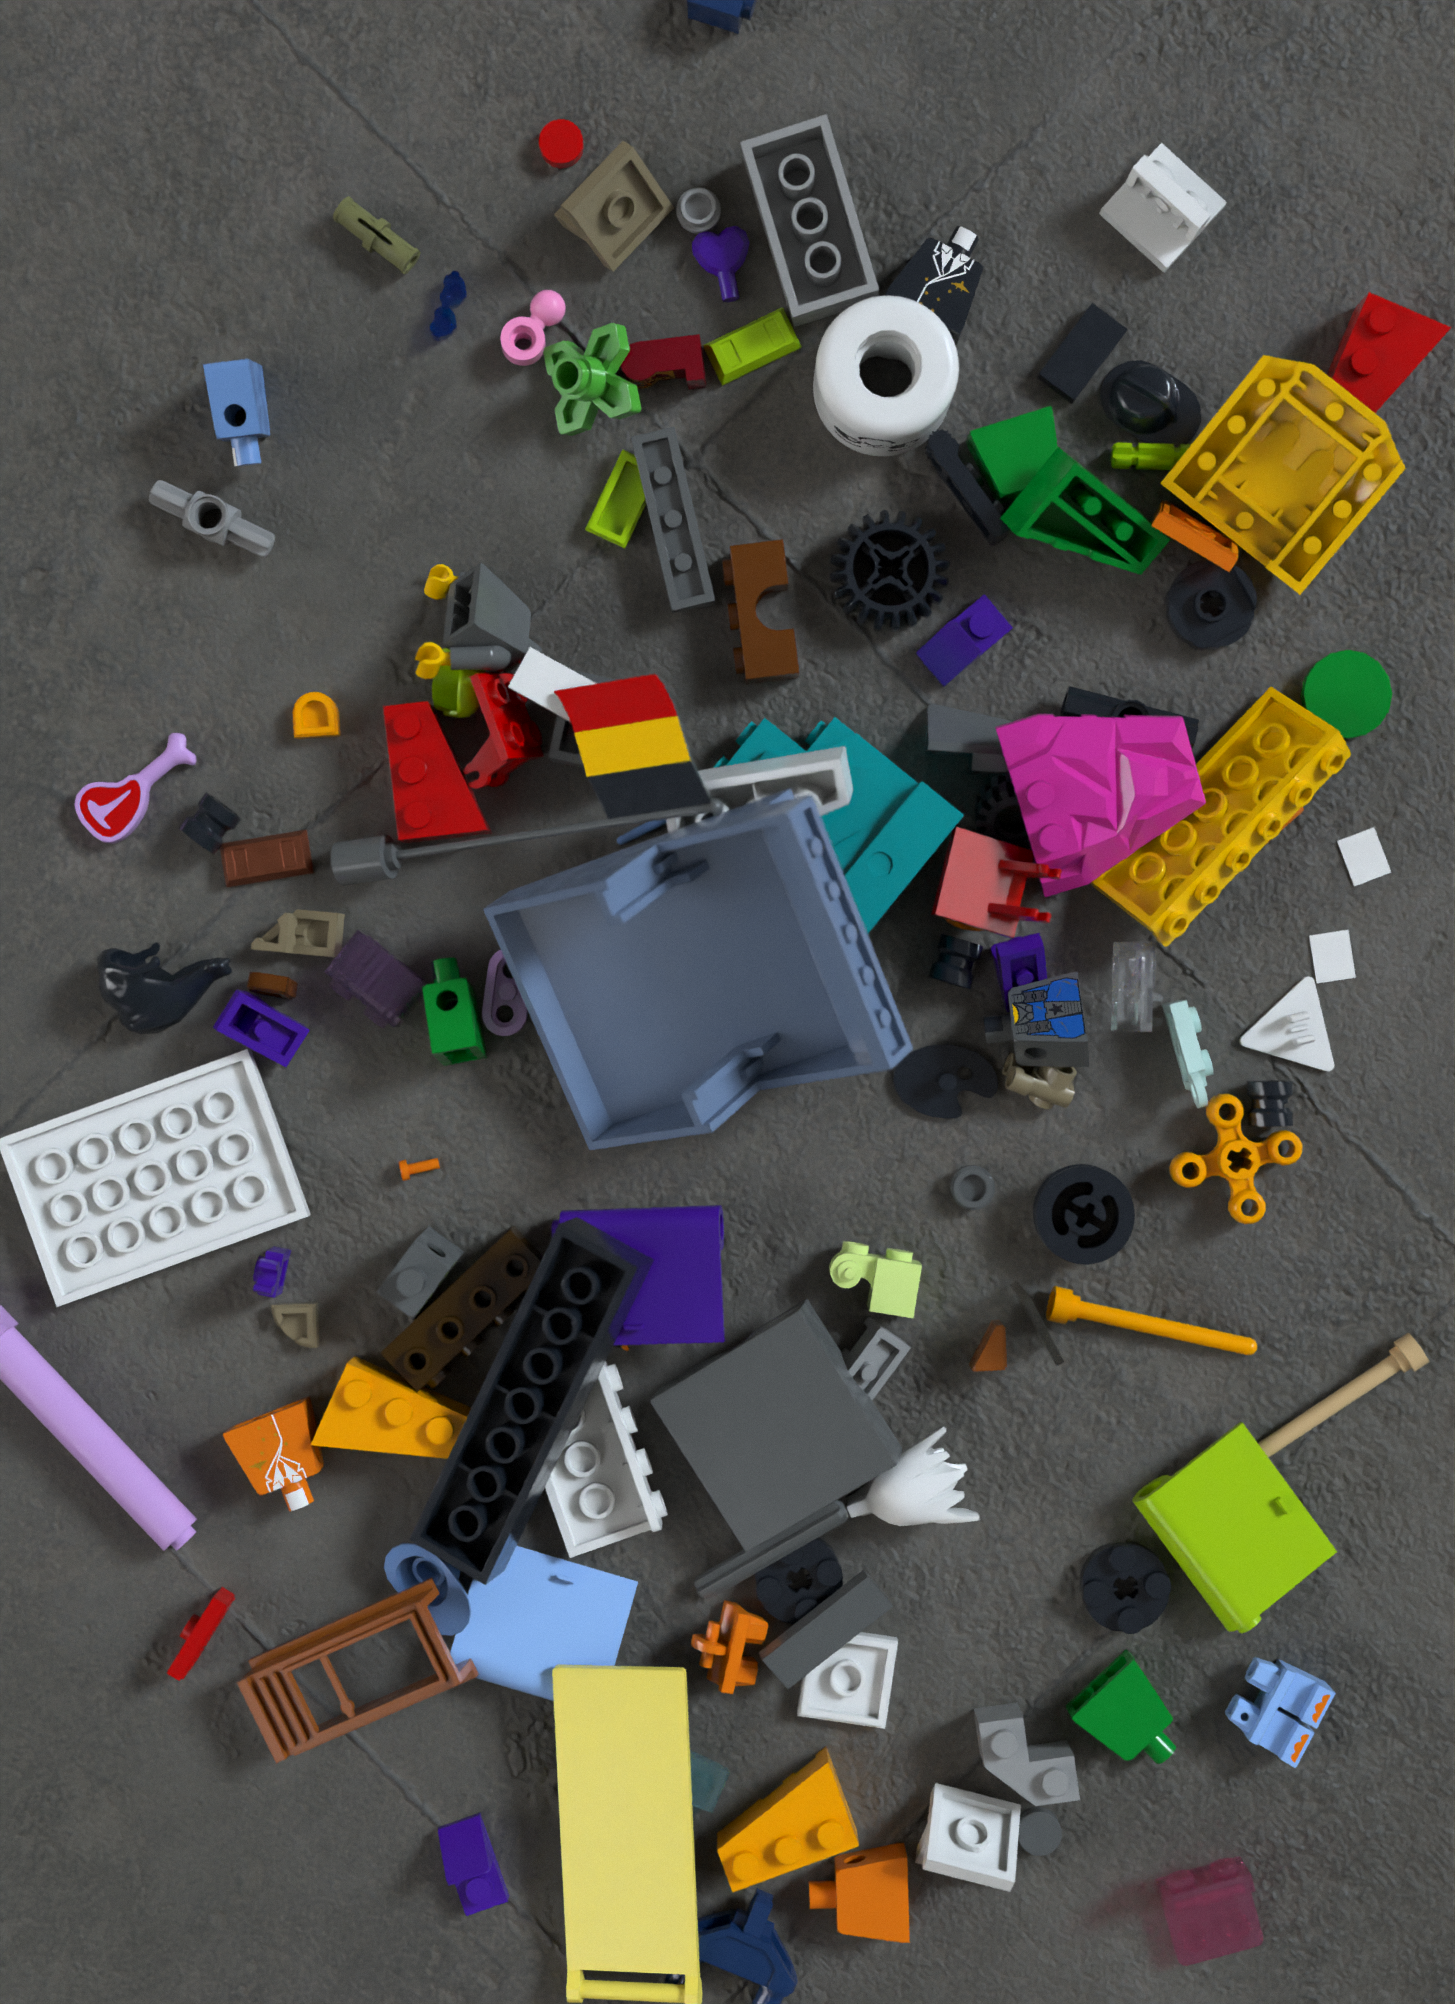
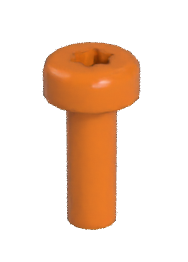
M438 1158L407 1164L406 1159L399 1161L403 1181L410 1180V1175L440 1169Z

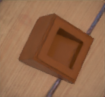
M999 1320L991 1321L969 1363L972 1371L1005 1370V1367H1007L1006 1330Z

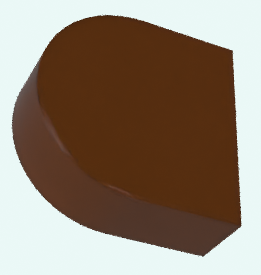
M249 972L246 988L253 993L292 1000V998L296 997L298 983L286 976Z

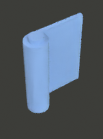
M516 1546L505 1571L492 1581L484 1585L473 1578L468 1593L472 1611L470 1621L462 1632L455 1635L450 1654L455 1665L471 1658L479 1673L476 1677L477 1679L554 1701L552 1670L556 1665H615L638 1581Z

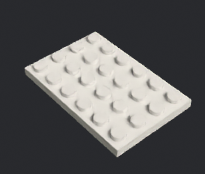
M251 1049L237 1052L0 1138V1152L56 1307L311 1215Z

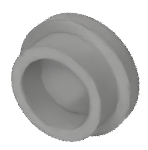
M697 187L689 189L681 195L677 203L676 213L678 221L684 229L698 234L710 231L717 225L720 219L721 207L714 193L708 189Z

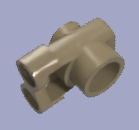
M1010 1053L1004 1063L1002 1074L1007 1076L1005 1082L1006 1089L1023 1096L1029 1095V1099L1043 1109H1052L1054 1104L1067 1108L1071 1103L1075 1093L1072 1081L1077 1074L1074 1067L1021 1066L1016 1063L1015 1053Z

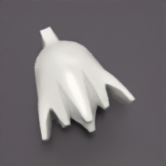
M942 1427L912 1445L902 1447L903 1451L896 1466L870 1480L858 1491L847 1497V1509L850 1517L865 1516L873 1513L880 1519L898 1526L979 1521L980 1515L974 1511L965 1508H950L964 1498V1491L953 1489L968 1469L966 1464L944 1462L951 1457L948 1452L944 1451L943 1448L933 1449L931 1447L946 1433V1428Z

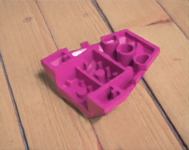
M1036 714L995 727L1032 848L1034 863L1049 865V868H1059L1062 870L1059 880L1039 878L1045 897L1088 885L1142 846L1206 804L1182 716L1124 715L1123 717H1097L1096 715L1081 714V717L1054 716L1053 714Z

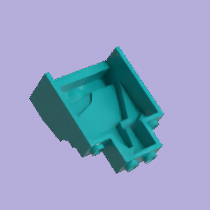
M836 717L828 725L822 720L817 724L805 740L810 745L807 751L766 718L758 726L751 721L735 742L741 747L731 760L723 756L713 767L717 768L845 746L853 786L850 802L820 817L867 934L964 816L923 781L917 783Z

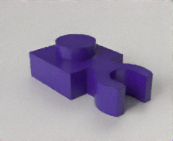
M274 1246L266 1250L265 1256L259 1255L253 1276V1281L257 1282L253 1287L254 1292H258V1295L276 1298L283 1293L291 1254L290 1249Z

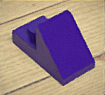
M984 594L957 618L951 619L915 654L940 684L945 687L1009 633L1013 627Z
M1035 933L1024 937H1015L991 946V954L1006 1012H1010L1008 991L1011 988L1047 979L1044 944L1040 934Z
M236 989L213 1026L216 1031L284 1067L288 1066L310 1031L302 1023L269 1006L258 995Z
M477 1813L438 1827L446 1881L448 1886L455 1884L465 1915L469 1916L508 1902L509 1893L481 1814Z

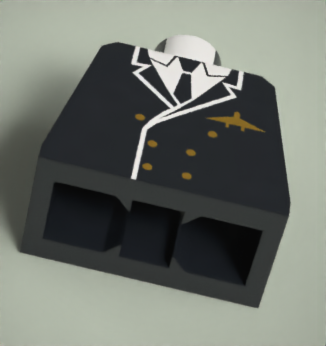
M957 226L946 245L934 238L928 237L885 293V296H899L911 299L930 309L945 324L955 345L960 340L984 268L979 262L970 258L979 241L978 236L964 227Z

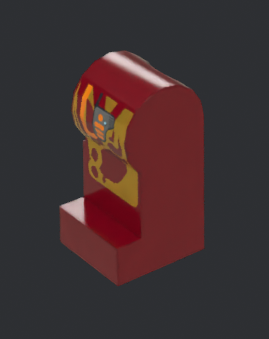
M700 334L632 343L629 345V353L621 364L625 379L637 385V388L645 389L651 387L659 380L686 378L689 390L706 388Z

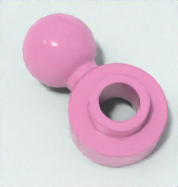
M553 290L538 292L532 298L530 304V317H516L505 324L501 332L500 341L502 351L510 362L520 366H528L534 364L542 357L546 347L543 329L545 326L558 324L565 315V302L560 294ZM520 339H528L532 343L526 350H520L515 345Z

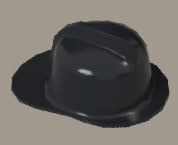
M1142 360L1127 361L1114 367L1105 377L1100 392L1101 405L1106 416L1117 426L1144 443L1174 444V448H1178L1180 444H1187L1196 435L1201 423V406L1195 393L1183 382L1160 367Z

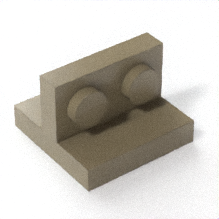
M622 141L567 198L554 215L564 228L586 241L602 264L614 272L674 207L633 146Z

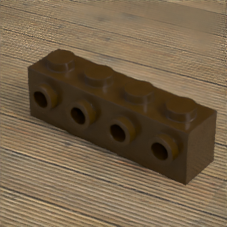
M513 1226L401 1332L381 1354L417 1392L426 1383L432 1389L435 1388L452 1371L447 1366L449 1361L458 1353L466 1358L484 1341L479 1333L490 1322L499 1327L516 1310L511 1302L523 1291L527 1292L544 1256Z

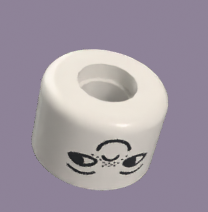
M899 296L871 297L857 302L844 310L827 328L820 342L816 357L813 394L818 414L825 427L845 446L872 456L899 455L923 444L929 439V434L931 435L932 431H937L942 424L957 386L959 360L954 340L945 324L934 312L908 298ZM875 356L900 360L907 364L912 372V383L903 393L894 397L878 396L871 393L863 385L859 376L860 365L867 358Z

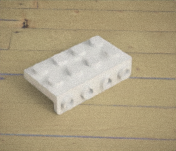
M606 1361L545 1486L569 1558L652 1530V1532L662 1530L663 1522L661 1518L667 1516L666 1506L660 1491L652 1492L647 1479V1475L653 1473L645 1448L637 1450L632 1433L638 1431L630 1406L622 1408L617 1391L623 1389L619 1372L615 1364L608 1366Z

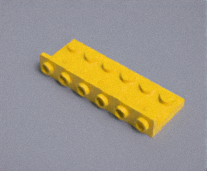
M1270 687L1196 764L1206 804L1091 882V885L1150 930L1160 944L1164 947L1169 946L1176 937H1179L1187 930L1189 924L1207 905L1217 899L1220 891L1239 872L1247 868L1252 858L1269 840L1275 838L1281 832L1283 826L1292 816L1311 801L1317 790L1333 774L1342 769L1346 760L1351 756V751L1340 731L1273 687Z

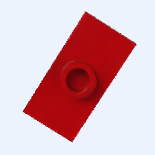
M221 1587L201 1617L195 1613L192 1615L179 1636L186 1640L166 1672L168 1675L178 1681L183 1680L187 1676L234 1602L235 1594Z

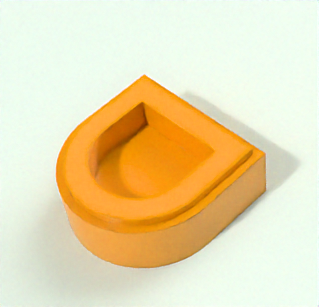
M309 692L302 695L293 707L294 738L306 739L341 736L339 710L336 703L330 697L320 692Z

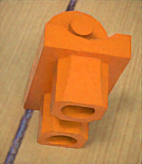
M724 1601L720 1621H709L706 1634L692 1635L690 1645L702 1652L699 1665L708 1668L706 1678L719 1685L718 1690L721 1693L733 1694L735 1686L755 1684L758 1662L753 1657L742 1656L745 1642L762 1645L766 1638L768 1622L761 1616L747 1612L737 1602Z

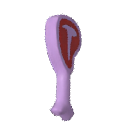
M171 733L168 737L165 751L140 772L128 775L117 783H90L79 791L74 804L76 813L81 823L94 837L104 843L111 844L126 839L144 818L149 804L151 786L176 765L196 764V755L186 748L187 739L185 735Z

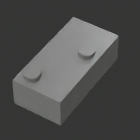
M827 114L740 142L742 157L793 326L797 327L841 313L857 302L879 296V288Z

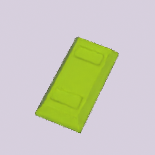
M783 307L704 344L703 348L723 386L802 348Z
M622 449L585 528L586 531L624 549L646 506L634 454Z

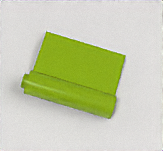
M1243 1422L1236 1424L1174 1475H1163L1145 1485L1132 1500L1228 1632L1238 1630L1239 1633H1245L1254 1628L1261 1620V1613L1337 1553L1334 1546Z

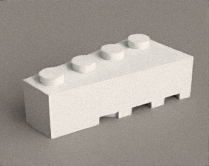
M845 746L698 771L711 798H717L723 803L722 813L791 788L794 798L812 794L821 816L849 804L853 793ZM711 812L666 819L668 833L714 815Z

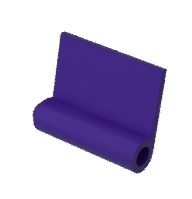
M721 1205L562 1210L559 1219L552 1221V1238L560 1223L578 1217L654 1259L614 1345L725 1342L721 1251L724 1247V1216Z

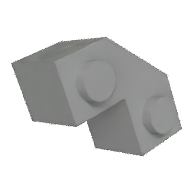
M1018 1703L974 1708L979 1751L984 1767L1035 1806L1080 1800L1074 1754L1067 1740L1027 1746L1024 1719Z

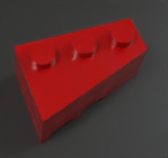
M428 701L383 706L398 840L403 843H414L493 834L472 788L468 786L469 782L435 708Z

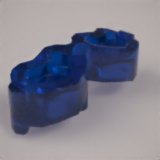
M452 271L451 274L444 277V289L440 293L441 307L434 311V321L429 326L430 333L436 341L449 338L457 330L456 317L451 309L459 307L467 298L466 285L458 271Z

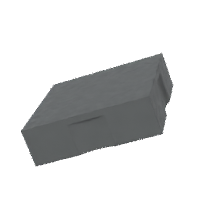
M808 1299L755 1329L749 1337L736 1347L707 1358L662 1385L650 1399L652 1406L745 1552L897 1465L903 1448L869 1395L857 1385L850 1375L841 1351Z

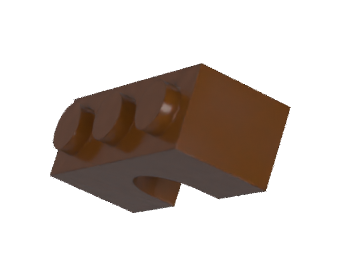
M783 539L730 546V559H722L725 586L734 585L736 603H729L727 606L730 630L739 629L741 647L733 648L736 674L745 675L746 685L798 679L799 665L794 628L784 630L770 629L760 622L756 614L757 604L764 596L770 593L788 591V575Z

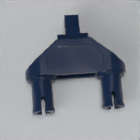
M758 1888L746 1911L739 1908L737 1910L729 1909L698 1919L699 1964L701 1966L702 1963L706 1962L759 1984V1989L752 2004H781L784 1997L794 1992L798 1980L793 1963L774 1928L775 1923L767 1920L773 1906V1895ZM668 1974L664 1979V1983L678 1984L680 1980V1984H685V1975Z

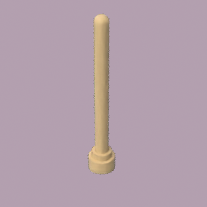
M1409 1332L1394 1341L1395 1347L1388 1351L1390 1356L1258 1442L1262 1450L1269 1458L1400 1370L1403 1373L1410 1369L1415 1372L1429 1363V1359L1417 1341Z

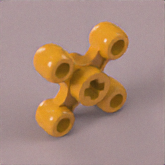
M1227 1093L1213 1096L1206 1106V1116L1218 1132L1216 1146L1205 1155H1197L1192 1152H1182L1176 1155L1169 1166L1170 1175L1178 1185L1185 1188L1196 1187L1210 1176L1223 1177L1231 1188V1196L1228 1201V1211L1231 1217L1242 1224H1254L1260 1221L1266 1211V1203L1254 1186L1253 1177L1260 1166L1266 1163H1275L1281 1166L1296 1163L1303 1151L1302 1143L1295 1133L1287 1130H1277L1271 1133L1267 1139L1260 1142L1249 1141L1241 1130V1120L1244 1115L1241 1101ZM1227 1103L1230 1107V1115L1222 1119L1219 1115V1109L1223 1104ZM1286 1140L1289 1149L1286 1154L1281 1156L1278 1152V1146L1282 1141ZM1242 1150L1239 1156L1244 1158L1243 1165L1241 1167L1233 1165L1229 1168L1232 1163L1227 1160L1229 1152H1240ZM1191 1162L1194 1166V1172L1191 1176L1184 1177L1182 1168L1186 1163ZM1250 1199L1252 1209L1249 1213L1243 1214L1241 1205L1245 1200Z

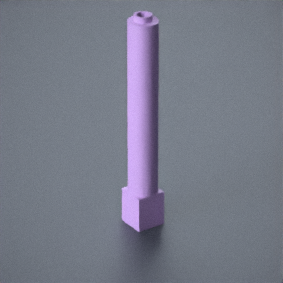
M0 1305V1380L163 1551L170 1545L177 1551L196 1533L191 1525L197 1518L15 1328L18 1325L17 1321Z

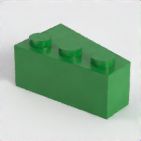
M1060 447L1055 450L1000 518L1017 536L1026 539L1033 538L1064 551L1077 552L1089 556L1092 560L1139 575L1146 570L1171 540L1163 532L1151 526L1152 522Z

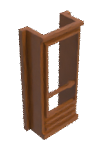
M432 1577L248 1660L252 1669L237 1684L276 1763L285 1760L288 1756L293 1754L296 1756L474 1679L479 1675L471 1658L455 1665L427 1606L440 1593ZM410 1619L436 1673L355 1708L353 1701L348 1699L327 1655ZM320 1659L341 1702L340 1709L344 1714L317 1725L291 1671Z

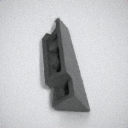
M930 704L927 708L925 754L969 757L968 775H998L1005 777V772H1008L995 727L1013 721Z

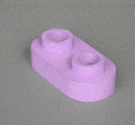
M501 950L497 951L489 961L482 1019L487 1029L499 1036H509L519 1032L524 1027L528 1017V1010L514 978L510 979L504 974V966L507 962ZM503 1005H508L513 1009L514 1015L509 1022H502L498 1018V1010Z

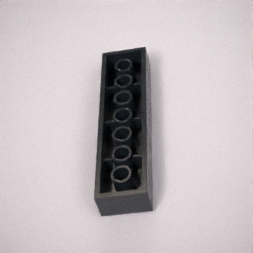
M578 1217L558 1225L409 1539L410 1541L484 1585L505 1571L654 1259Z

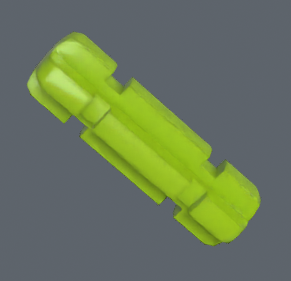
M1117 442L1111 449V466L1115 469H1129L1131 465H1135L1136 469L1171 470L1191 444H1180L1178 448H1174V444L1138 443L1136 447H1132V443Z

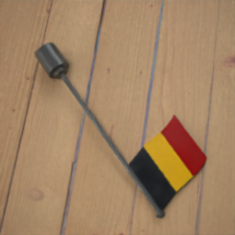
M650 674L554 691L571 721L587 778L608 819L402 850L400 845L394 842L392 837L387 834L334 843L332 847L331 866L337 882L342 886L387 880L397 876L398 870L403 865V859L711 812L716 817L722 813L723 803L717 798H711L693 763L676 704L666 685L657 674Z

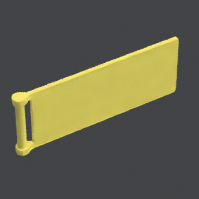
M558 1664L552 1670L567 1957V2002L582 2003L584 1999L701 2004L702 1982L699 1964L686 1669L683 1667ZM583 1970L685 1975V1984L585 1980Z

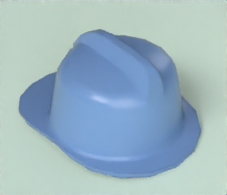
M402 1543L390 1550L385 1557L384 1569L387 1579L394 1589L400 1592L432 1577L440 1594L427 1607L440 1634L452 1636L462 1632L469 1624L472 1611L469 1597L459 1581L460 1570L415 1543Z

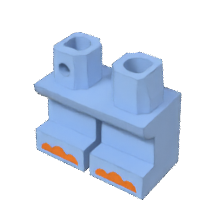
M1254 1657L1246 1671L1245 1679L1248 1683L1260 1688L1261 1691L1254 1703L1236 1694L1232 1697L1225 1710V1714L1230 1721L1242 1730L1250 1742L1266 1748L1276 1754L1280 1760L1296 1768L1314 1735V1731L1310 1726L1318 1728L1336 1693L1325 1681L1280 1659H1277L1274 1664Z

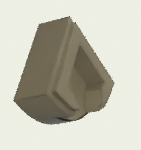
M318 1302L274 1303L271 1305L275 1323L290 1339L304 1347H319Z

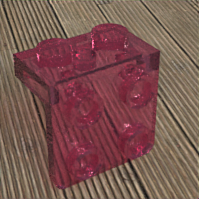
M1240 1856L1218 1859L1209 1865L1191 1870L1175 1871L1168 1876L1155 1879L1174 1951L1181 1965L1189 1966L1254 1948L1262 1944L1263 1933L1251 1892H1255L1251 1873Z

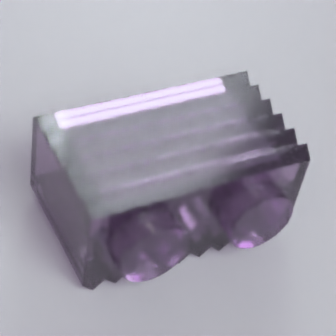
M362 930L356 931L324 971L333 978L328 985L348 1001L353 996L358 998L367 1006L363 1013L383 1029L388 1023L394 1028L399 1027L423 998L422 986L429 984Z

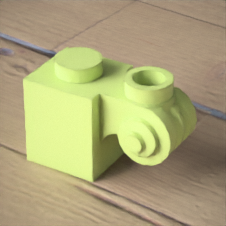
M843 1241L842 1250L831 1259L829 1264V1273L833 1282L839 1287L851 1288L856 1286L862 1277L870 1283L867 1301L869 1311L914 1318L922 1265L919 1261L912 1260L913 1252L887 1248L886 1255L868 1253L869 1245Z

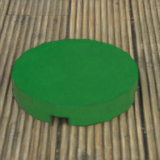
M1344 650L1328 654L1311 667L1303 679L1300 698L1302 707L1338 729L1343 739L1347 740L1364 736L1382 723L1390 710L1392 689L1389 676L1378 661L1363 652Z

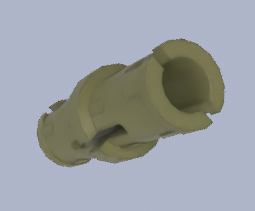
M350 196L343 199L333 214L334 221L340 223L363 241L362 247L368 252L373 253L376 251L397 267L404 275L417 263L421 254L420 250L414 248L393 232L391 224L384 218L378 220L354 202Z

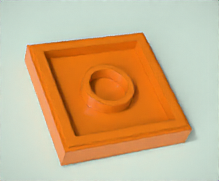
M1165 500L1160 503L1154 513L1151 526L1226 571H1231L1238 560V546L1233 540Z

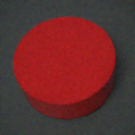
M565 119L549 122L543 127L539 135L541 155L553 167L568 168L573 166L580 160L584 151L583 136L580 129L573 122Z

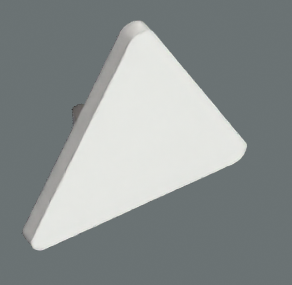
M1309 976L1300 980L1239 1039L1242 1046L1323 1071H1331L1334 1068L1315 981Z

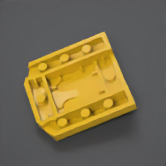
M1263 355L1160 484L1194 511L1198 512L1263 564L1265 568L1301 595L1406 468L1398 454L1386 422L1313 364Z

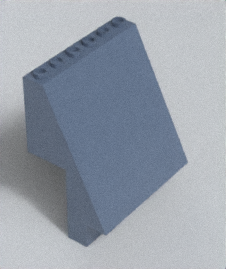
M791 788L723 812L719 816H712L510 890L483 909L589 1150L712 1133L760 1090L891 1070L913 1050L812 794L794 798Z

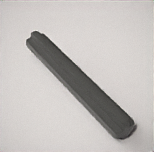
M836 1500L748 1552H745L743 1549L696 1576L694 1585L697 1593L701 1598L712 1599L846 1522L848 1513L841 1500Z

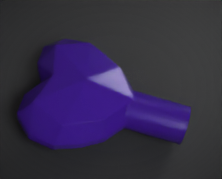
M738 226L727 227L719 234L709 231L701 232L692 241V255L698 264L706 272L718 277L723 302H733L740 298L735 273L746 259L750 242L746 231Z

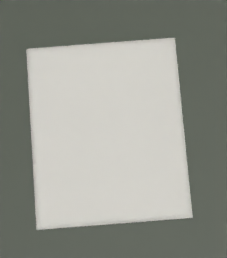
M1374 827L1337 841L1354 886L1391 873Z
M1349 930L1309 936L1317 984L1356 978Z

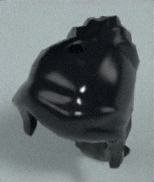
M158 942L153 943L150 948L139 953H130L121 949L110 948L102 951L97 957L99 989L102 998L107 1004L118 1011L121 1024L129 1031L138 1034L159 1033L181 1022L214 981L232 973V969L229 967L230 959L212 958L201 960L182 968L172 975L158 967L160 966V958L154 956L160 951V944ZM154 956V957H152V959L150 960V962L146 963V960H145V959H147L148 957Z

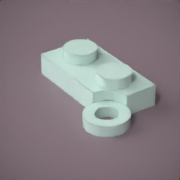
M1177 1000L1163 1004L1164 1015L1185 1090L1191 1091L1197 1108L1205 1107L1208 1105L1205 1086H1207L1206 1076L1213 1075L1214 1072L1208 1051L1206 1049L1200 1050L1196 1033L1201 1032L1202 1029L1197 1010L1194 1006L1188 1007L1187 1000Z

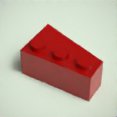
M1368 292L1355 307L1327 375L1376 413L1452 327Z

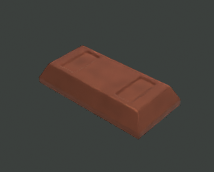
M307 830L223 843L220 847L227 888L314 873Z

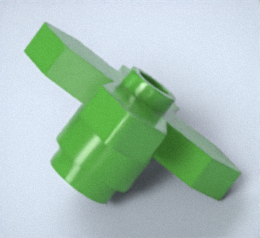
M610 323L594 329L585 352L574 342L561 341L544 348L543 354L547 374L552 376L555 388L562 395L554 409L560 434L573 436L591 430L599 408L610 418L619 420L641 412L637 385L615 375L630 351L624 325Z

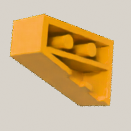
M354 1356L345 1366L311 1445L448 1459L470 1413L471 1407L424 1386L417 1392L404 1377Z
M827 1747L815 1755L816 1758L797 1773L793 1772L784 1779L783 1784L763 1800L759 1799L717 1833V1852L732 1893L859 1847L857 1829Z

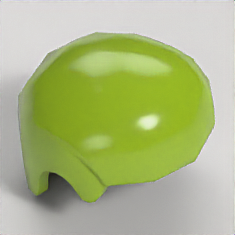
M448 648L442 649L443 652H450ZM451 665L440 666L438 674L432 681L434 708L443 711L445 716L454 718L470 717L480 707L470 676L477 673H486V670H451Z

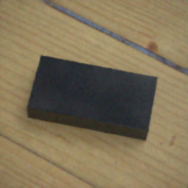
M1092 303L1041 370L1037 378L1073 404L1128 329Z

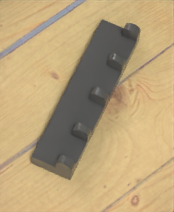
M675 427L632 436V445L672 613L697 607L698 609L712 607L715 605V597Z

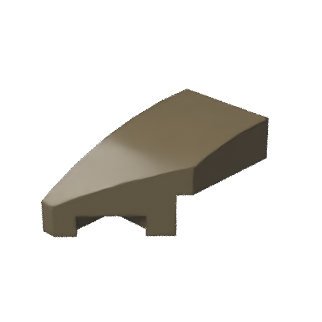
M298 909L293 913L285 912L277 919L278 923L262 938L257 937L251 943V950L341 958L345 914Z

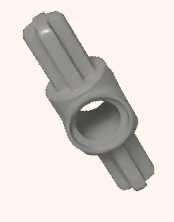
M158 480L151 488L149 495L151 505L183 519L182 526L201 535L210 542L218 543L224 547L231 542L260 557H266L274 546L275 535L272 532L241 518V510L223 502L217 496L206 494L202 491H197L192 495L163 480ZM211 509H220L222 512L220 523L211 529L204 528L202 519L205 513Z

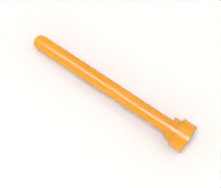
M1053 1286L1047 1304V1321L1066 1324L1067 1321L1075 1322L1079 1318L1244 1355H1252L1257 1350L1256 1341L1249 1337L1081 1301L1080 1296L1074 1295L1072 1289Z

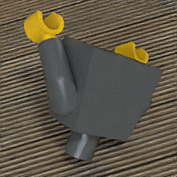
M479 563L468 572H460L459 576L453 575L452 570L444 564L435 565L430 570L424 587V593L428 597L437 600L444 599L448 595L443 645L450 649V652H443L441 647L435 643H424L418 649L415 657L416 661H421L416 669V674L420 678H434L438 674L440 666L451 665V670H486L491 673H500L515 662L521 664L530 647L540 653L542 652V648L529 638L531 612L528 606L484 564Z

